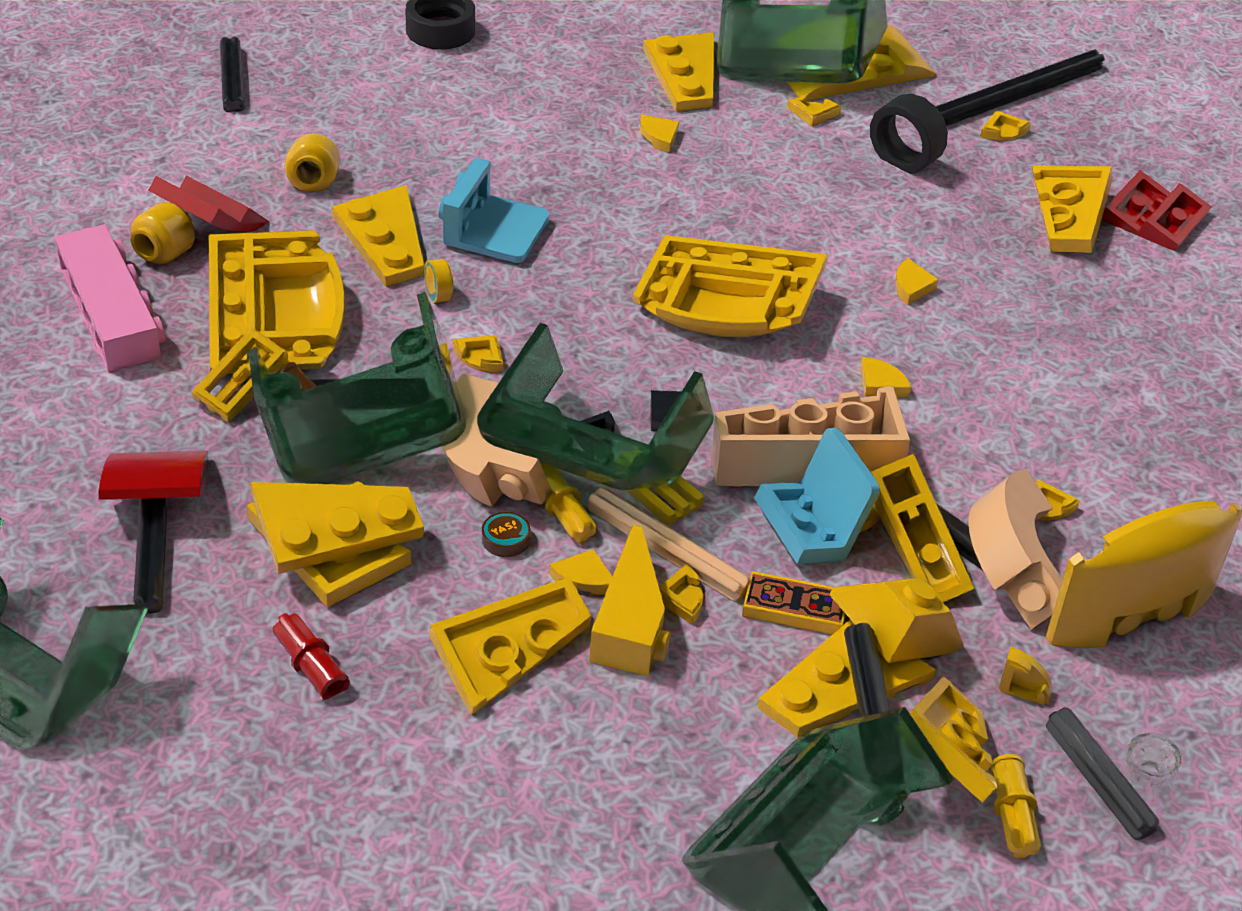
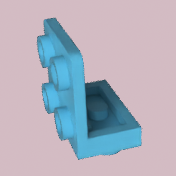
M475 157L467 170L459 173L451 193L444 195L441 200L439 218L443 220V244L513 263H521L526 259L549 222V211L537 206L490 195L491 161Z
M828 428L825 430L801 482L761 484L754 499L797 564L837 562L846 560L879 495L880 488L876 479L839 428Z

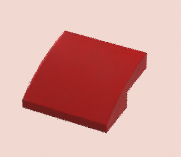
M1139 170L1105 207L1101 220L1167 249L1176 250L1212 206L1181 183L1172 192H1169Z
M187 175L180 188L156 176L148 191L227 231L253 232L269 222L249 207Z
M208 450L111 453L103 466L98 489L99 500L200 497L205 493L204 473L208 470Z

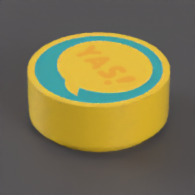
M445 259L427 260L424 267V281L433 303L450 301L453 296L454 286L452 271L448 262Z

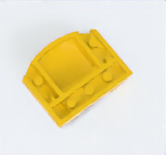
M837 16L816 20L790 31L778 39L771 47L764 50V54L798 97L806 96V101L936 76L935 71L896 27L868 17Z
M314 230L209 235L210 371L251 327L288 352V360L282 367L290 362H295L300 370L321 369L327 362L326 359L334 350L343 325L344 288L335 257L332 252L326 253L317 245L320 243V236ZM256 343L229 373H235L260 346ZM270 353L253 372H257L272 354Z
M664 235L633 293V301L669 324L692 332L720 337L765 335L802 322L828 262V255Z
M1199 501L1176 505L1145 515L1102 536L1105 540L1103 550L1092 559L1085 560L1079 552L1068 560L1045 638L1051 645L1078 648L1106 647L1110 633L1116 632L1118 635H1125L1136 629L1140 623L1154 618H1158L1159 621H1166L1177 615L1180 610L1187 618H1190L1206 603L1216 587L1241 520L1242 509L1238 504L1231 503L1228 511L1221 510L1215 501Z

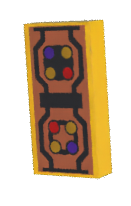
M755 571L751 572V581L748 584L743 605V617L828 634H834L843 626L845 612L829 595L833 589L832 586Z

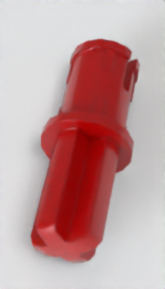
M284 613L278 617L279 621L273 626V633L292 657L291 666L296 672L303 671L323 700H327L347 690L350 685L349 677L345 672H342L329 655L330 650L327 642L324 639L316 638L298 614L288 615Z

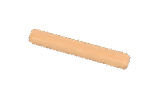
M599 487L595 493L590 495L588 509L593 514L628 536L633 524L642 526L648 548L679 568L687 564L697 573L700 581L732 601L737 602L746 595L748 584L751 581L748 575L607 488Z

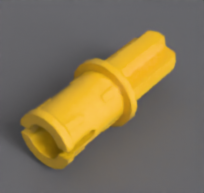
M541 463L551 488L550 494L545 499L547 513L549 516L556 515L570 537L575 538L578 543L587 541L588 537L596 533V524L580 503V492L577 488L570 486L566 482L555 463Z
M1016 754L1000 755L992 760L993 765L990 767L991 774L996 779L997 799L993 807L995 814L1001 815L1008 849L1013 852L1015 858L1025 859L1028 855H1036L1041 847L1034 816L1038 803L1036 797L1029 790L1023 758Z

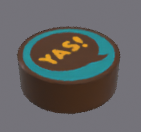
M513 512L495 513L483 522L482 544L488 552L496 556L512 557L519 555L530 544V524L523 516Z

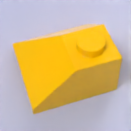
M921 578L833 587L829 594L855 625L868 623L874 630L877 649L888 663L950 654L961 649L964 645L952 612L937 597L935 589Z

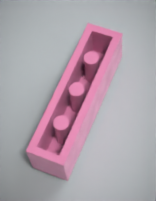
M106 224L54 236L59 267L107 371L112 372L161 359L159 344L166 342L162 322L159 316L151 317L152 307L146 290H138L139 281L133 264L126 265V254L121 240H113Z

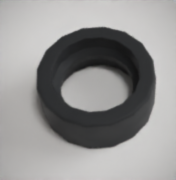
M409 0L406 3V34L411 41L419 46L447 50L461 47L470 42L475 36V4L472 0ZM449 17L453 19L447 21H434L427 18Z
M912 93L899 95L877 110L870 122V138L874 150L880 159L909 174L918 173L941 157L947 146L948 131L944 118L935 105L919 95ZM896 115L906 118L914 125L921 138L922 153L914 151L904 144L898 135L895 125Z

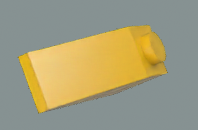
M909 455L871 471L880 488L874 505L912 578H921L930 584L942 602L974 590L975 588L915 455Z
M633 524L591 630L589 662L649 677L654 660L661 662L665 660L671 632L663 630L665 607L643 527Z

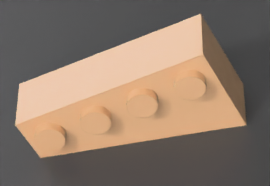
M894 387L878 388L877 396L860 398L857 391L839 394L838 402L817 404L814 398L796 400V404L790 409L779 410L775 405L768 404L715 412L711 462L716 486L740 487L801 482L825 430L828 428H839L870 472L907 457L910 438Z

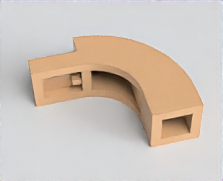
M462 374L447 394L438 418L439 441L457 480L473 498L491 507L494 506L502 493L514 500L524 499L542 505L550 494L551 488L539 459L493 446L496 438L513 416L501 384Z
M1023 469L1012 473L976 500L971 506L968 524L975 554L993 589L1004 588L1029 628L1034 629L1051 619L1063 579L1044 552L1035 529V521L1052 510L1053 507L1028 470Z

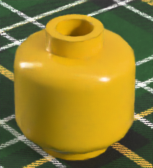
M316 133L304 134L297 138L288 150L284 164L286 177L294 187L301 191L320 192L325 190L336 179L341 161L339 150L334 142L324 135Z
M170 202L157 203L139 214L132 221L130 228L131 245L134 251L142 259L154 264L163 265L172 262L193 246L195 240V229L191 217L185 210Z

